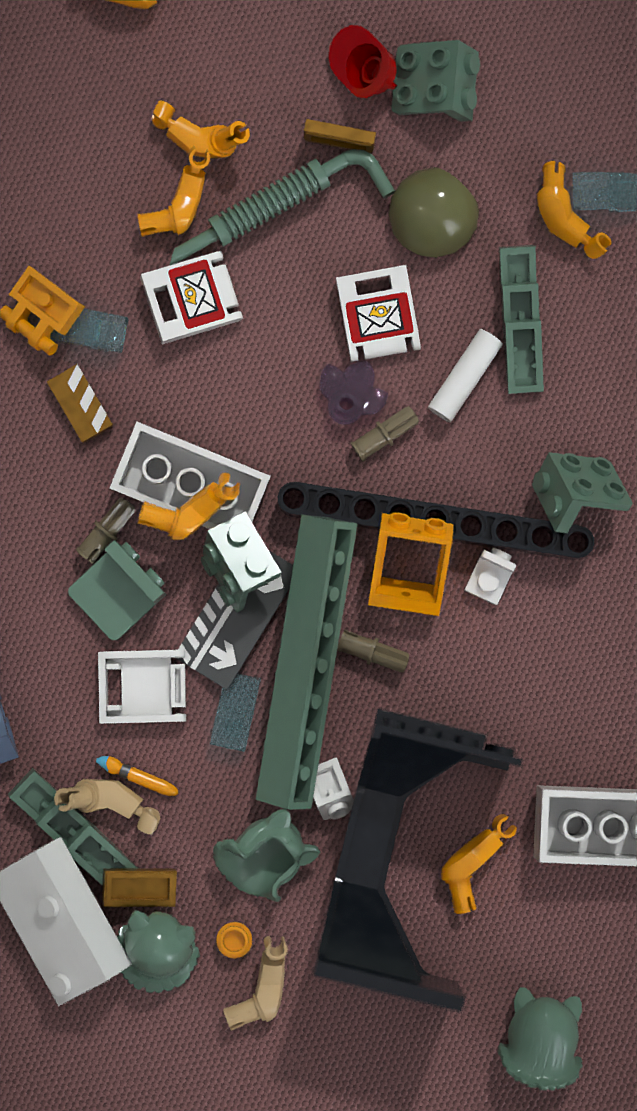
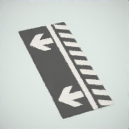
M271 551L269 552L281 571L280 577L248 593L245 607L238 613L232 605L229 607L225 605L219 594L218 587H220V584H218L178 649L185 650V657L176 659L225 689H228L290 589L293 564Z

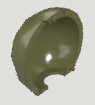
M431 167L415 171L399 184L391 197L388 216L392 233L403 247L420 256L437 258L453 254L469 242L477 229L479 207L471 192L457 178L443 169Z

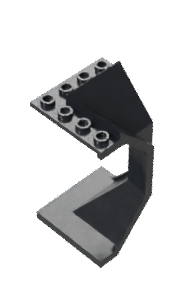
M378 708L334 879L313 976L462 1012L466 997L458 982L431 975L421 967L385 892V880L403 806L407 797L458 762L469 761L508 771L510 764L521 767L523 759L514 757L515 749L487 743L484 749L487 735Z

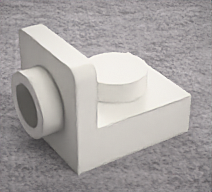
M494 547L491 552L483 550L464 591L497 606L510 576L517 566L510 562L512 556Z
M337 757L318 765L313 797L323 820L339 819L346 816L352 810L354 802Z

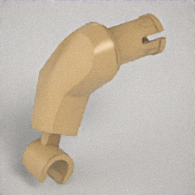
M83 779L77 782L74 787L60 788L54 797L56 806L66 804L58 808L63 812L79 809L81 812L89 813L109 808L128 819L135 814L140 817L136 827L146 834H153L160 821L158 810L140 806L144 799L117 780Z
M270 936L264 938L265 950L262 953L258 981L253 998L223 1009L231 1031L259 1019L269 1022L277 1015L282 999L285 956L288 951L284 936L281 937V944L274 948L271 947Z

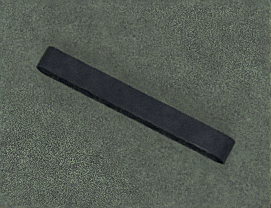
M289 482L283 485L278 493V505L285 515L301 518L302 514L328 517L358 523L357 527L379 530L382 513L390 514L393 508L404 507L408 510L411 518L425 520L427 514L431 512L440 513L446 523L454 524L452 542L568 560L584 558L594 547L592 532L586 527L572 524L568 533L555 532L550 521L300 482ZM291 490L299 491L304 497L303 504L296 509L288 508L283 501L287 492ZM323 497H335L339 502V509L333 514L323 513L319 508V502ZM361 501L370 502L375 509L374 515L367 520L358 518L354 512L357 503ZM468 517L476 519L480 525L479 533L475 536L465 535L461 530L463 519ZM508 523L513 526L515 537L512 541L505 542L498 538L496 529L499 524ZM542 528L549 533L550 543L548 546L539 547L534 544L532 533L535 529ZM571 534H579L584 538L586 546L582 552H573L568 547L567 540Z

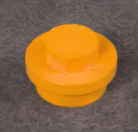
M229 922L222 926L217 934V947L228 958L243 957L252 946V934L246 925L240 922Z

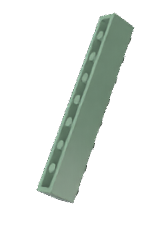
M303 514L301 515L298 530V540L292 567V577L286 604L287 608L256 800L287 810L312 808L358 523Z

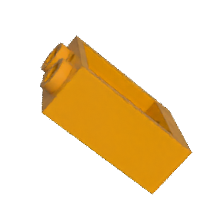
M382 513L368 605L439 616L453 540L454 524L446 523L438 518L424 520L411 518L404 513ZM388 536L441 544L434 585L381 577Z

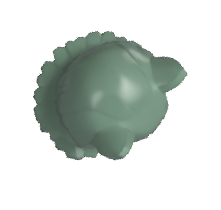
M287 809L277 810L268 818H263L250 824L235 841L233 839H225L216 843L213 848L215 865L229 882H232L240 891L257 897H266L275 902H279L282 899L278 895L277 889L290 881L300 866L313 862L320 854L318 847L302 842L301 834L298 828L291 823L290 813Z
M135 910L131 914L128 924L123 925L118 931L119 936L117 938L132 965L120 973L123 974V978L128 980L129 984H133L134 988L138 990L145 987L148 993H153L154 991L161 993L163 990L171 991L174 987L179 988L190 978V972L198 964L197 959L200 957L199 948L195 946L194 928L181 925L171 914L155 911L147 916L143 912Z
M520 987L514 999L515 1015L508 1028V1044L500 1043L498 1045L497 1052L502 1060V1065L515 1081L527 1084L528 1087H537L540 1090L548 1089L551 1091L565 1088V1086L576 1082V1079L580 1077L579 1072L583 1066L582 1058L574 1056L579 1042L578 1021L582 1013L581 1000L576 996L569 997L563 1002L550 997L534 998L528 989Z

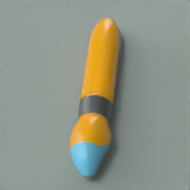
M101 756L96 759V763L110 774H118L131 782L166 796H177L179 794L178 789L168 781L135 767L122 764L114 757Z

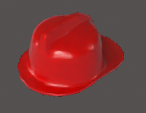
M349 25L342 28L334 36L328 55L330 68L353 95L358 98H368L381 94L387 89H395L397 87V84L394 82L397 72L396 61L393 55L386 50L369 30L360 25Z

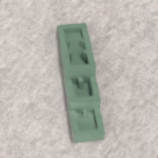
M535 245L499 247L502 322L508 394L544 392L542 330L539 316Z
M32 768L8 793L9 798L33 818L36 824L52 839L56 840L61 837L74 861L102 886L103 868H138L78 809L60 811L58 808L66 804L55 805L54 797L57 790L35 769Z

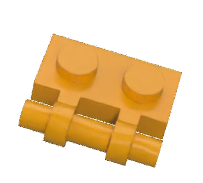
M28 266L9 293L11 297L18 301L17 305L13 310L7 305L3 306L0 309V318L6 322V327L13 333H21L26 337L28 344L35 350H43L51 356L57 351L58 344L50 339V334L53 330H56L65 336L85 306L35 268ZM31 312L41 319L36 327L28 322V316Z

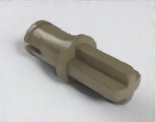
M405 407L383 423L376 422L375 428L357 440L352 441L351 446L361 461L364 462L368 457L386 445L393 446V441L418 425L419 419L412 408Z
M119 498L100 522H94L95 528L75 550L83 558L88 559L90 563L94 564L95 560L112 540L116 541L118 539L117 533L135 513L136 509L126 499Z
M346 629L342 633L337 648L339 652L366 660L368 665L373 662L398 672H404L409 662V654L407 652L379 643V638L372 640Z

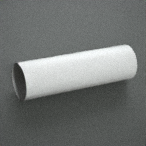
M479 329L429 404V410L451 423L503 343L489 332Z

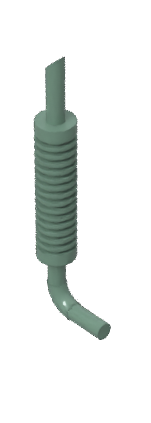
M351 149L342 152V154L322 165L315 158L306 163V168L304 165L301 166V171L298 169L294 170V175L290 172L288 174L289 178L283 176L282 182L278 179L275 181L276 185L271 183L269 184V189L267 186L264 187V192L261 190L257 191V196L255 193L251 194L252 199L246 197V202L239 201V206L236 204L232 205V210L228 207L226 209L227 213L221 211L220 217L216 214L209 218L208 222L211 228L176 247L173 251L170 265L180 262L219 240L223 247L233 242L231 238L236 240L239 238L238 234L241 237L245 235V230L249 233L251 231L250 227L256 229L257 223L261 226L263 225V220L265 222L269 221L268 217L275 218V213L279 216L282 214L281 210L286 212L288 210L287 206L291 209L294 207L293 203L298 205L300 204V199L305 201V196L308 198L312 197V192L316 195L319 193L318 189L323 191L330 187L331 184L328 177L347 166L360 165L364 167L383 198L391 196L395 193V190L381 168L379 161L372 154L364 150Z

